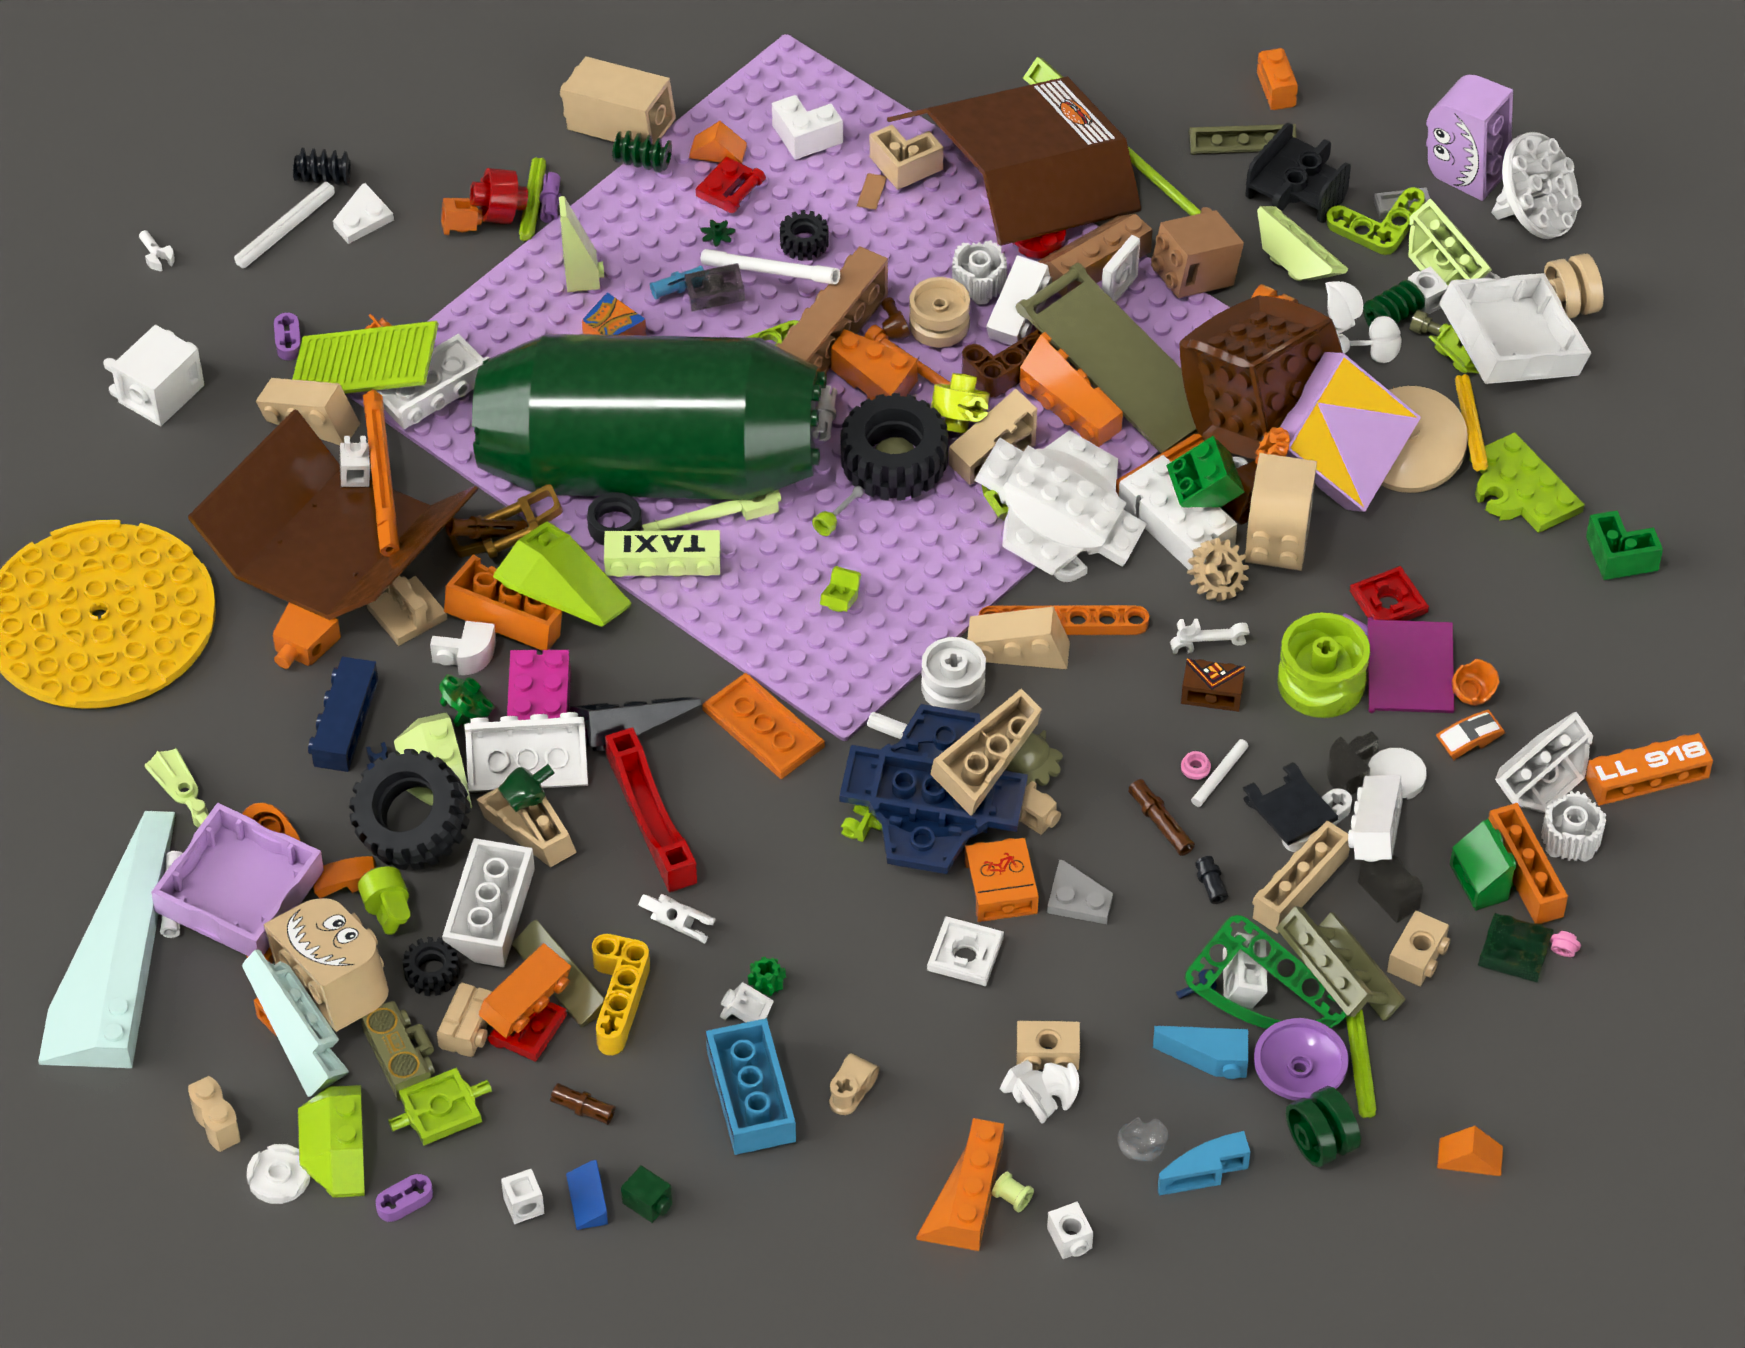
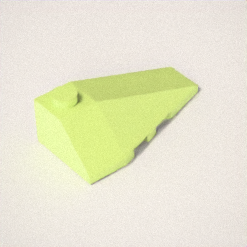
M565 196L559 197L567 292L600 289L599 278H605L603 261L598 262L595 247Z

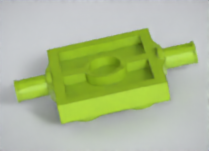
M456 1067L399 1090V1096L405 1107V1113L388 1119L389 1126L392 1132L410 1125L417 1131L424 1146L482 1122V1119L475 1105V1098L492 1092L488 1080H485L470 1087L462 1079Z

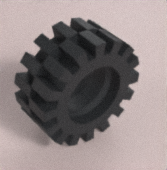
M801 210L799 215L796 211L792 212V218L789 215L785 216V221L782 220L780 223V247L786 255L789 253L792 259L798 256V260L803 261V257H807V260H812V255L818 258L821 256L820 252L825 253L826 247L829 245V231L826 219L822 220V215L818 214L815 217L814 211L806 214L805 210ZM800 233H809L813 236L808 238H800L795 235Z
M427 937L428 942L425 943L421 938L417 940L418 946L412 943L409 946V951L406 950L404 953L403 969L405 980L408 982V986L411 989L414 987L415 992L418 994L424 990L425 996H430V991H435V996L441 995L440 989L443 988L445 992H448L450 990L449 984L455 986L457 983L456 978H459L460 967L457 951L448 943L444 944L443 939L438 937L436 942H433V937ZM435 960L443 964V967L435 972L420 970V966L427 961Z

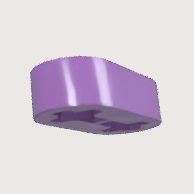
M282 313L274 319L277 354L283 360H294L298 358L301 346L299 320L292 313ZM289 325L290 331H284V326ZM286 342H291V348H286Z
M414 1174L379 1193L375 1203L378 1216L384 1221L394 1222L429 1203L433 1197L430 1179L422 1174ZM418 1187L420 1190L423 1189L424 1192L421 1194L417 1191L413 1192V1188ZM385 1203L396 1204V1207L394 1209H391L389 1206L385 1207Z

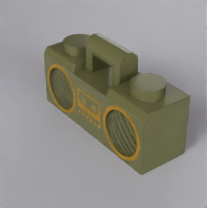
M395 1001L382 1004L378 1009L361 1018L362 1030L397 1101L401 1100L399 1090L431 1078L432 1074H435L432 1062L428 1055L434 1052V1047L423 1025L417 1024L410 1027L411 1023L405 1009L399 1011ZM415 1038L419 1046L414 1048L410 1041L411 1039Z

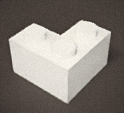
M796 95L772 103V126L795 160L843 143V120L831 103L808 112Z

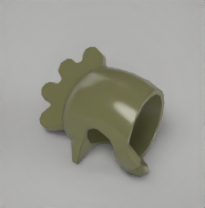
M1045 730L1038 735L1032 732L1005 770L1028 774L1027 785L1033 781L1040 786H1045L1050 780L1049 775L1057 777L1060 774L1061 768L1057 763L1061 761L1063 755L1060 751L1049 747V744L1046 742Z

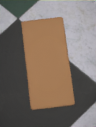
M868 173L857 206L876 210L887 177Z

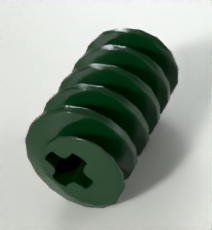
M630 130L626 132L624 137H622V132L619 131L614 141L612 157L617 163L623 160L625 165L633 163L637 168L643 165L645 170L653 168L655 172L659 173L662 170L665 171L670 163L672 141L668 140L665 147H662L661 138H657L655 144H652V136L650 135L642 142L641 133H637L635 139H632V132Z
M1403 280L1398 285H1394L1389 290H1385L1382 294L1366 301L1363 307V314L1369 328L1373 320L1380 316L1390 317L1398 324L1401 319H1407L1409 314H1415L1417 309L1422 310L1425 307L1426 301L1416 284L1409 280Z

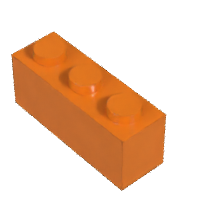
M543 943L483 1000L478 1015L505 1038L509 1037L514 1031L519 1033L530 1020L528 1017L533 1012L540 1013L550 1001L549 997L554 992L560 994L570 982L568 975L572 966Z

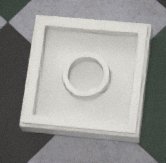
M1133 235L1128 238L1103 268L1102 290L1115 303L1138 277L1140 238Z

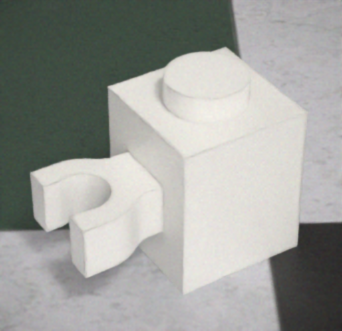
M344 436V443H340L341 487H369L370 460L366 436H360L359 443H350V436Z

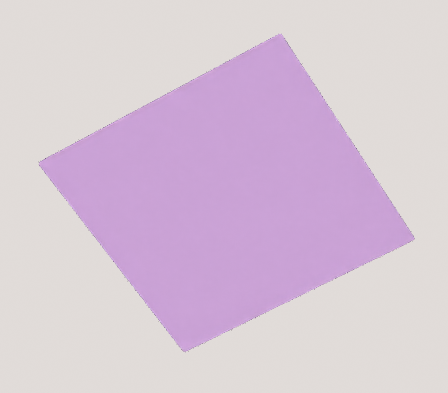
M785 34L669 127L661 138L662 147H665L668 140L672 141L671 160L665 171L662 170L657 173L653 168L645 170L643 165L637 168L633 163L631 165L623 163L570 206L595 247L598 262L603 261L605 278H599L600 289L567 292L561 218L559 215L557 220L551 221L427 321H437L439 323L434 347L460 334L483 358H491L544 334H583V318L606 293L611 294L645 318L646 336L745 338L791 320L799 321L804 310L807 307L810 308L815 302L819 291L824 290L828 286L827 283L815 282L810 279L729 267L706 266L701 263L700 259L701 253L705 249L810 266L833 267L840 270L844 266L846 258L850 254L853 255L857 248L861 246L888 258L887 297L894 299L895 306L898 311L902 312L910 331L909 297L912 289L919 282L928 278L946 277L952 279V261L954 250L957 249L958 245L962 246L963 242L969 243V245H972L973 242L975 244H978V242L984 244V241L992 240V243L996 242L997 246H1000L997 242L983 174L942 129L921 116L888 122L887 117L912 111L795 38ZM796 95L807 112L831 103L843 120V143L795 160L772 126V103ZM718 121L724 123L747 143L742 164L751 169L759 168L766 176V180L761 185H756L739 203L740 207L734 213H729L696 196L695 189L718 166L719 162L689 158L695 135ZM893 124L906 141L930 131L944 147L943 170L899 190L887 178L876 210L857 206L867 174L885 176L870 158L869 134ZM743 180L729 196H732L746 180ZM801 210H805L806 214L814 211L815 217L820 214L822 215V220L826 219L829 231V245L826 247L825 253L820 252V257L816 258L812 255V260H807V257H803V261H800L798 256L792 259L789 253L786 255L783 249H781L780 223L782 220L785 221V216L787 215L792 218V212L796 211L799 215ZM710 220H714L716 223L727 220V228H734L736 232L728 235L731 238V243L721 240L719 246L715 247L713 240L709 242L702 241L703 237L707 234L702 233L700 228L710 227ZM1090 223L1066 229L1064 246L1099 226ZM800 233L795 236L800 238H808L813 235L809 233ZM1013 243L1002 245L1001 253H1004L1007 258V278L1017 255L1036 262L1041 260L1021 254L1019 247L1015 244L1013 245ZM1146 255L1139 258L1138 277L1116 302L1180 368V341L1213 316L1230 308L1206 292L1177 298L1158 273L1153 270L1151 258ZM700 265L703 267L707 277L705 283L702 282L685 288V292L682 293L674 292L658 299L653 297L650 290L651 282L670 277L676 271L682 273ZM1101 280V281L1097 282V284H1098V285L1100 286V288L1102 289V280ZM1057 292L1048 298L1041 311L1062 296ZM998 293L997 297L992 296V299L987 304H976L970 298V327L967 335L957 344L941 348L926 346L917 341L911 331V336L907 338L890 340L950 382L952 373L962 374V351L967 345L979 344L993 356L1011 346L990 339L986 328L1000 296ZM881 305L859 331L858 335L864 337L867 330L875 324L882 328L881 324L889 316ZM1032 325L1030 334L1037 330L1034 325ZM766 340L773 345L776 344L773 340ZM1067 359V362L1077 371L1078 369ZM830 368L826 373V385L831 386L830 394L833 387L837 389L834 407L836 409V418L832 421L831 438L827 441H819L820 432L817 439L813 437L815 448L820 449L819 465H814V476L778 489L781 495V501L778 502L779 512L746 520L743 514L738 512L666 530H720V575L608 577L739 670L749 674L755 681L842 741H847L867 723L872 712L878 713L922 673V656L928 646L943 638L961 637L969 628L970 616H978L982 608L994 606L1036 566L1002 547L1005 521L997 516L983 496L982 485L978 482L969 485L949 466V446L964 433L948 430L947 468L943 472L941 480L938 483H934L933 488L927 492L921 491V495L912 498L908 496L905 497V500L897 501V498H889V501L881 500L880 496L875 495L871 497L865 494L864 490L861 497H856L836 516L837 526L829 536L820 535L812 525L813 518L822 511L833 512L853 493L852 491L855 486L852 485V481L847 479L841 466L840 434L842 424L845 418L849 416V412L856 406L861 407V402L867 399V394L858 387L856 389L853 388ZM918 374V381L908 395L915 396L918 401H926L930 404L931 408L934 384ZM1019 384L997 397H989L987 412L992 410L1015 389L1037 408L1036 446L1032 447L1034 449H1044L1069 430L1081 437L1080 433L1070 425L1064 424L1051 410L1045 409L1032 395L1026 394ZM474 389L406 429H403L384 410L385 423L507 507L516 503L518 498L532 493L478 468L473 449V442H475V427H472ZM368 391L347 393L346 395L364 407L363 395ZM1124 416L1122 418V430L1099 447L1118 458L1117 479L1153 459L1160 453ZM970 421L968 430L977 422ZM556 495L563 512L549 523L570 535L605 573L604 545L597 543L590 536L587 524L588 507L599 496ZM548 496L530 505L534 517L536 518L552 508L554 501L552 497ZM633 497L641 509L642 525L730 501L727 499ZM523 512L517 514L524 520H526ZM610 512L601 516L598 522L606 527L617 528L630 522L631 517L622 512ZM835 566L861 573L858 598L847 612L832 611L827 606L820 605L821 594L830 584L832 569Z

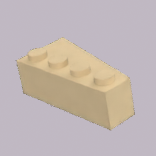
M1021 688L936 757L933 761L930 775L972 816L1038 725L1042 709Z

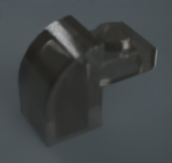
M1372 731L1364 736H1357L1349 744L1342 737H1339L1331 746L1327 776L1334 789H1343L1350 795L1358 792V787H1363L1365 776L1370 774V767L1366 762L1370 761L1378 750L1379 738Z

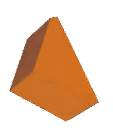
M718 121L695 135L689 158L720 163L727 156L742 164L747 143L724 123Z
M1472 1126L1440 1138L1437 1168L1501 1176L1503 1146L1478 1127Z

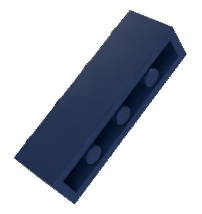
M342 656L339 666L334 667L331 676L332 687L331 690H327L325 693V708L323 714H318L316 720L317 732L315 737L310 738L308 753L312 755L314 767L349 772L378 682L376 661Z

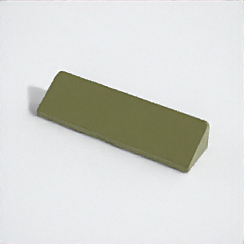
M1284 124L1190 127L1188 131L1191 154L1260 152ZM1293 124V137L1297 138L1296 124Z
M536 919L512 942V947L525 961L545 943L572 966L568 975L569 984L560 994L554 992L553 995L582 1028L599 1017L604 997Z

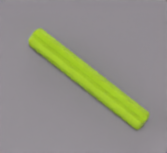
M535 157L531 162L527 184L528 201L526 209L522 213L519 238L523 242L528 241L535 235L540 206V193L543 188V176L546 171V160L544 158Z
M1361 1009L1355 1017L1346 1015L1359 1115L1362 1118H1372L1376 1115L1377 1109L1364 1015Z

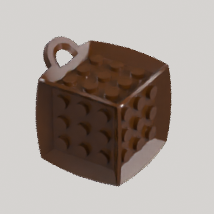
M1259 295L1218 313L1185 336L1179 343L1181 370L1187 401L1198 434L1204 440L1214 436L1230 453L1256 460L1258 455L1255 452L1259 448V442L1263 440L1265 432L1269 433L1272 427L1279 428L1287 414L1299 401L1305 384L1325 352L1343 353L1333 320L1297 302Z

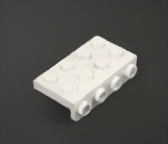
M457 334L433 348L425 385L376 391L383 397L384 410L403 429H406L473 390L479 366L484 365L483 361L490 357L483 358L460 334Z
M561 713L560 718L548 719L547 714L531 715L530 720H518V716H504L500 718V722H489L488 718H473L471 723L464 724L469 793L490 792L498 788L509 774L518 767H524L534 774L547 764L550 765L555 774L541 783L542 788L588 786L584 717H578V713Z

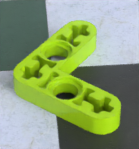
M1411 187L1405 189L1382 223L1345 206H1334L1326 214L1327 226L1329 230L1379 254L1389 255L1397 250L1410 231V216L1425 204V194L1419 188ZM1414 198H1415V199H1418V202L1414 201V202L1410 205L1409 211H1408V210H1407V208H1408V200H1409V201H1412V200H1414ZM1340 216L1343 217V220L1340 219L1338 220V222H1334V218L1338 219L1340 218ZM1396 217H1404L1407 222L1404 225L1398 226L1393 224L1392 220ZM1359 226H1367L1370 229L1364 235L1355 232V229ZM1387 238L1390 239V242L1387 241L1385 242V244L1381 243V240L1385 241Z

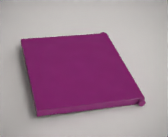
M1368 617L1367 633L1370 644L1368 663L1369 713H1374L1375 711L1454 713V693L1451 684L1454 675L1453 623L1373 620V617Z

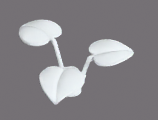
M1340 281L1325 283L1328 293V315L1333 320L1335 328H1338L1336 331L1343 353L1348 352L1350 346L1371 345L1370 352L1374 361L1379 363L1392 361L1398 355L1402 343L1401 332L1395 321L1387 316L1377 317L1369 328L1371 340L1349 341L1345 335L1340 333L1355 326L1354 319L1361 316L1363 312L1362 296L1349 283Z

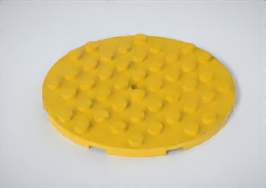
M96 520L69 525L50 532V537L36 544L33 542L29 543L11 557L0 569V673L22 692L53 705L81 709L105 708L145 698L168 686L186 672L201 655L213 630L216 602L211 577L205 565L200 562L193 554V550L183 541L166 531L147 524L140 523L139 526L121 524L120 520ZM97 610H105L106 612L101 615L100 619H98V616L92 615Z

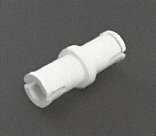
M826 385V388H821V400L818 401V406L815 407V410L819 411L818 427H814L813 437L817 439L820 432L819 441H827L831 438L832 421L836 418V409L834 407L837 389L833 387L830 394L831 386Z

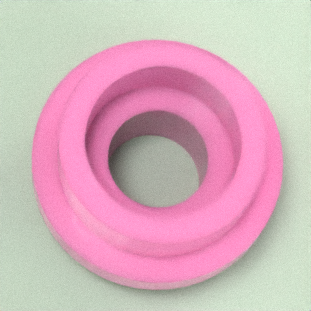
M1190 752L1181 762L1182 773L1190 779H1203L1210 773L1211 763L1202 752Z
M1566 931L1553 934L1550 939L1552 943L1551 950L1564 957H1574L1575 952L1580 950L1581 944L1576 940L1577 937L1574 934Z

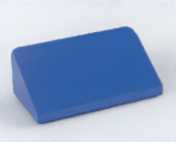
M592 1160L566 1173L577 1230L608 1224L597 1160Z

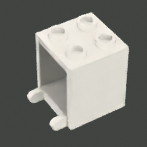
M154 325L119 359L107 358L103 362L104 368L113 373L115 384L109 386L110 394L116 397L120 404L160 427L204 386L198 348L193 343L185 342L178 338L170 330H164L157 325Z

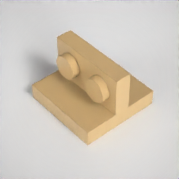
M399 575L386 589L385 593L381 594L376 601L367 604L370 613L398 646L447 620V613L444 612L443 607L416 576L408 580L405 576L401 577Z

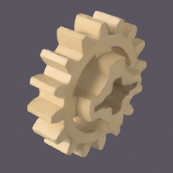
M1219 538L1202 542L1200 543L1201 547L1193 549L1192 552L1196 557L1188 559V562L1193 565V569L1188 570L1187 574L1194 575L1195 579L1190 584L1199 585L1198 594L1207 592V600L1216 597L1217 602L1226 600V598H1233L1237 592L1243 591L1244 587L1241 583L1248 581V577L1243 574V571L1249 569V566L1242 564V560L1246 558V555L1239 556L1237 554L1239 550L1238 545L1230 548V540L1220 541Z

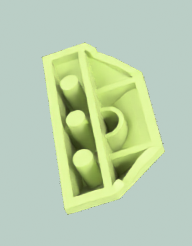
M1431 198L1410 216L1411 228L1408 257L1420 271L1431 266L1449 286L1451 280L1483 278L1492 270L1485 259Z
M1276 206L1259 207L1257 212L1262 249L1270 255V259L1274 263L1288 270V275L1297 281L1317 280L1345 274L1348 271L1344 264L1294 221L1284 215Z
M446 712L418 718L394 740L395 749L400 754H404L405 749H415L418 753L424 750L430 752L434 757L442 759L465 786L468 793L466 799L470 802V808H472L463 762L450 716ZM416 787L406 790L421 801L431 806L433 805V792L431 789Z

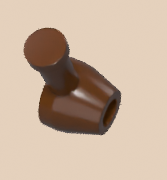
M891 297L885 298L881 302V306L886 310L889 317L881 325L888 336V340L904 339L911 336L902 312L898 311L895 306L894 299Z

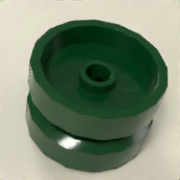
M1325 1086L1312 1093L1310 1099L1303 1097L1286 1107L1287 1125L1291 1136L1302 1155L1313 1166L1319 1168L1336 1159V1154L1343 1156L1360 1147L1361 1136L1356 1118L1349 1104L1334 1087Z

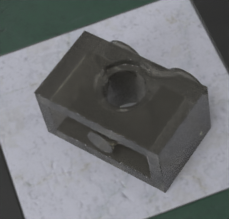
M738 263L684 274L692 312L745 300L744 285Z

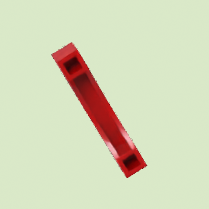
M631 727L606 735L607 759L668 892L697 884L696 861L686 840L677 831L664 807L649 769L643 747L634 728Z

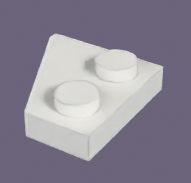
M364 183L333 220L334 229L350 244L394 221L393 212Z

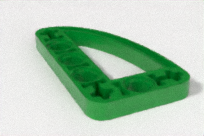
M1242 915L1230 916L1185 972L1184 979L1186 984L1202 998L1234 1017L1268 1029L1270 1026L1283 1020L1270 1018L1248 1010L1210 988L1241 949L1323 1015V1017L1315 1019V1021L1332 1028L1346 1017V1013L1343 1010L1339 1014L1333 1012L1330 1015L1328 1013L1330 1007L1323 1001L1320 1002L1319 1006L1316 1005L1315 1001L1322 997L1325 988L1304 963ZM1243 921L1245 923L1243 930L1251 935L1253 929L1258 933L1250 939L1247 948L1242 945L1246 941L1242 935L1237 934L1235 937L1231 935L1233 929L1230 927V924L1232 922L1239 923ZM1264 939L1269 942L1271 949L1267 956L1258 957L1255 955L1253 946L1257 940ZM1216 944H1222L1227 950V956L1221 962L1213 961L1209 954L1211 947ZM1204 957L1210 965L1217 967V970L1213 973L1211 969H1208L1204 974V978L1207 980L1206 983L1194 985L1192 983L1194 977L1191 973L1194 970L1200 972L1205 965L1200 963V960ZM1283 959H1290L1295 966L1293 974L1288 977L1281 976L1277 970L1279 962ZM1313 978L1318 982L1319 990L1314 996H1306L1302 992V983L1306 979ZM1329 993L1325 995L1327 998L1335 1002V1000Z

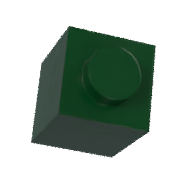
M642 1165L621 1186L622 1204L651 1223L659 1215L663 1216L672 1205L671 1184Z

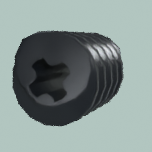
M302 147L299 155L295 156L293 163L294 181H298L300 176H302L303 181L308 182L312 176L315 183H319L323 177L324 182L331 183L332 179H334L335 184L340 185L344 179L345 184L349 185L351 161L347 151H344L342 158H338L337 151L334 150L330 158L327 156L326 149H323L319 157L315 148H312L310 155L307 156L305 148Z

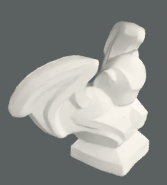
M1026 1060L1008 1071L1000 1090L1003 1093L1013 1092L1017 1103L1025 1102L1043 1124L1047 1117L1051 1116L1058 1108L1052 1095L1060 1098L1063 1110L1071 1107L1079 1090V1075L1073 1063H1069L1067 1068L1054 1063H1046L1043 1072L1033 1070L1032 1064Z

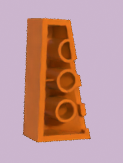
M1044 332L1040 335L1020 367L1019 386L1026 394H1030L1037 399L1045 409L1051 410L1064 424L1070 425L1080 433L1082 438L1100 447L1122 430L1123 412L1099 387L1095 389L1091 387V383L1087 378L1088 375L1081 368L1076 371L1067 362L1069 356L1062 349L1057 351L1049 343L1052 338Z
M973 1118L967 1145L916 1236V1240L975 1251L980 1250L992 1189L994 1188L1003 1147L1004 1123Z

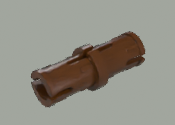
M560 1083L556 1084L550 1098V1102L565 1106L575 1111V1114L582 1117L585 1115L606 1125L611 1122L616 1109L614 1105L591 1097V1093L586 1091L581 1093Z

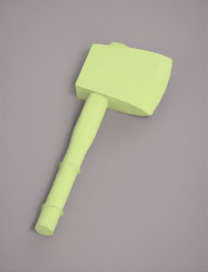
M775 490L752 500L722 502L693 512H685V514L643 524L642 531H666L741 512L746 520L779 512L778 502L781 501V495L779 490Z

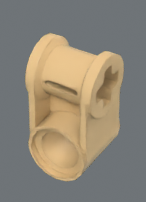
M850 1053L830 1083V1092L832 1094L829 1104L831 1110L839 1115H848L855 1111L865 1094L873 1087L879 1074V1066Z

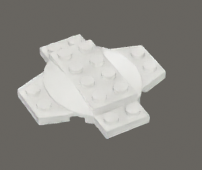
M1070 430L1044 449H1034L1028 445L1025 451L999 437L974 480L986 488L996 491L1001 503L1008 506L1002 547L1050 575H1054L1065 567L1082 551H1087L1089 555L1099 553L1123 567L1147 525L1144 521L1123 510L1127 502L1121 500L1116 493L1118 458Z

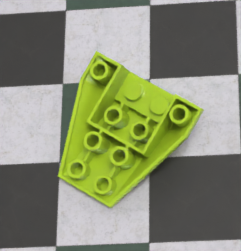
M548 521L520 538L493 576L508 589H512L601 627L626 611L632 604L570 535Z

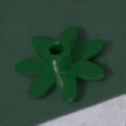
M710 220V227L700 228L702 233L707 234L703 237L702 241L709 242L713 240L715 247L719 246L721 240L731 243V238L728 235L734 234L736 230L734 228H727V220L721 223Z

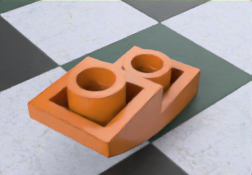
M354 857L324 865V871L313 885L314 893L320 899L346 886L352 893L358 891V882L362 876L371 869L376 868L374 857Z

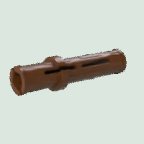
M471 516L469 519L452 518L445 525V530L448 536H468L471 539H478L481 536L506 537L527 528L528 524L525 520H494Z
M1143 779L1133 782L1129 786L1128 792L1142 807L1141 812L1146 817H1150L1180 856L1191 852L1195 843L1166 810L1164 801L1159 796H1155Z

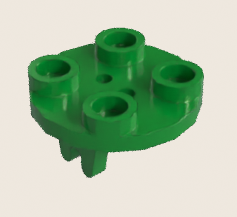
M447 674L439 684V690L442 694L439 702L443 707L448 704L450 708L458 711L453 720L455 726L458 727L461 724L464 726V724L471 723L473 718H487L495 706L480 691V684L470 677L463 680Z

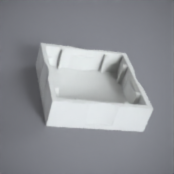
M1545 273L1515 275L1501 279L1451 280L1439 303L1485 384L1579 376L1591 355V351L1575 324L1566 315L1561 301Z

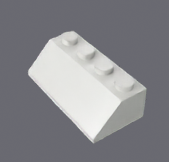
M473 839L443 932V941L475 963L505 967L535 870L533 848Z

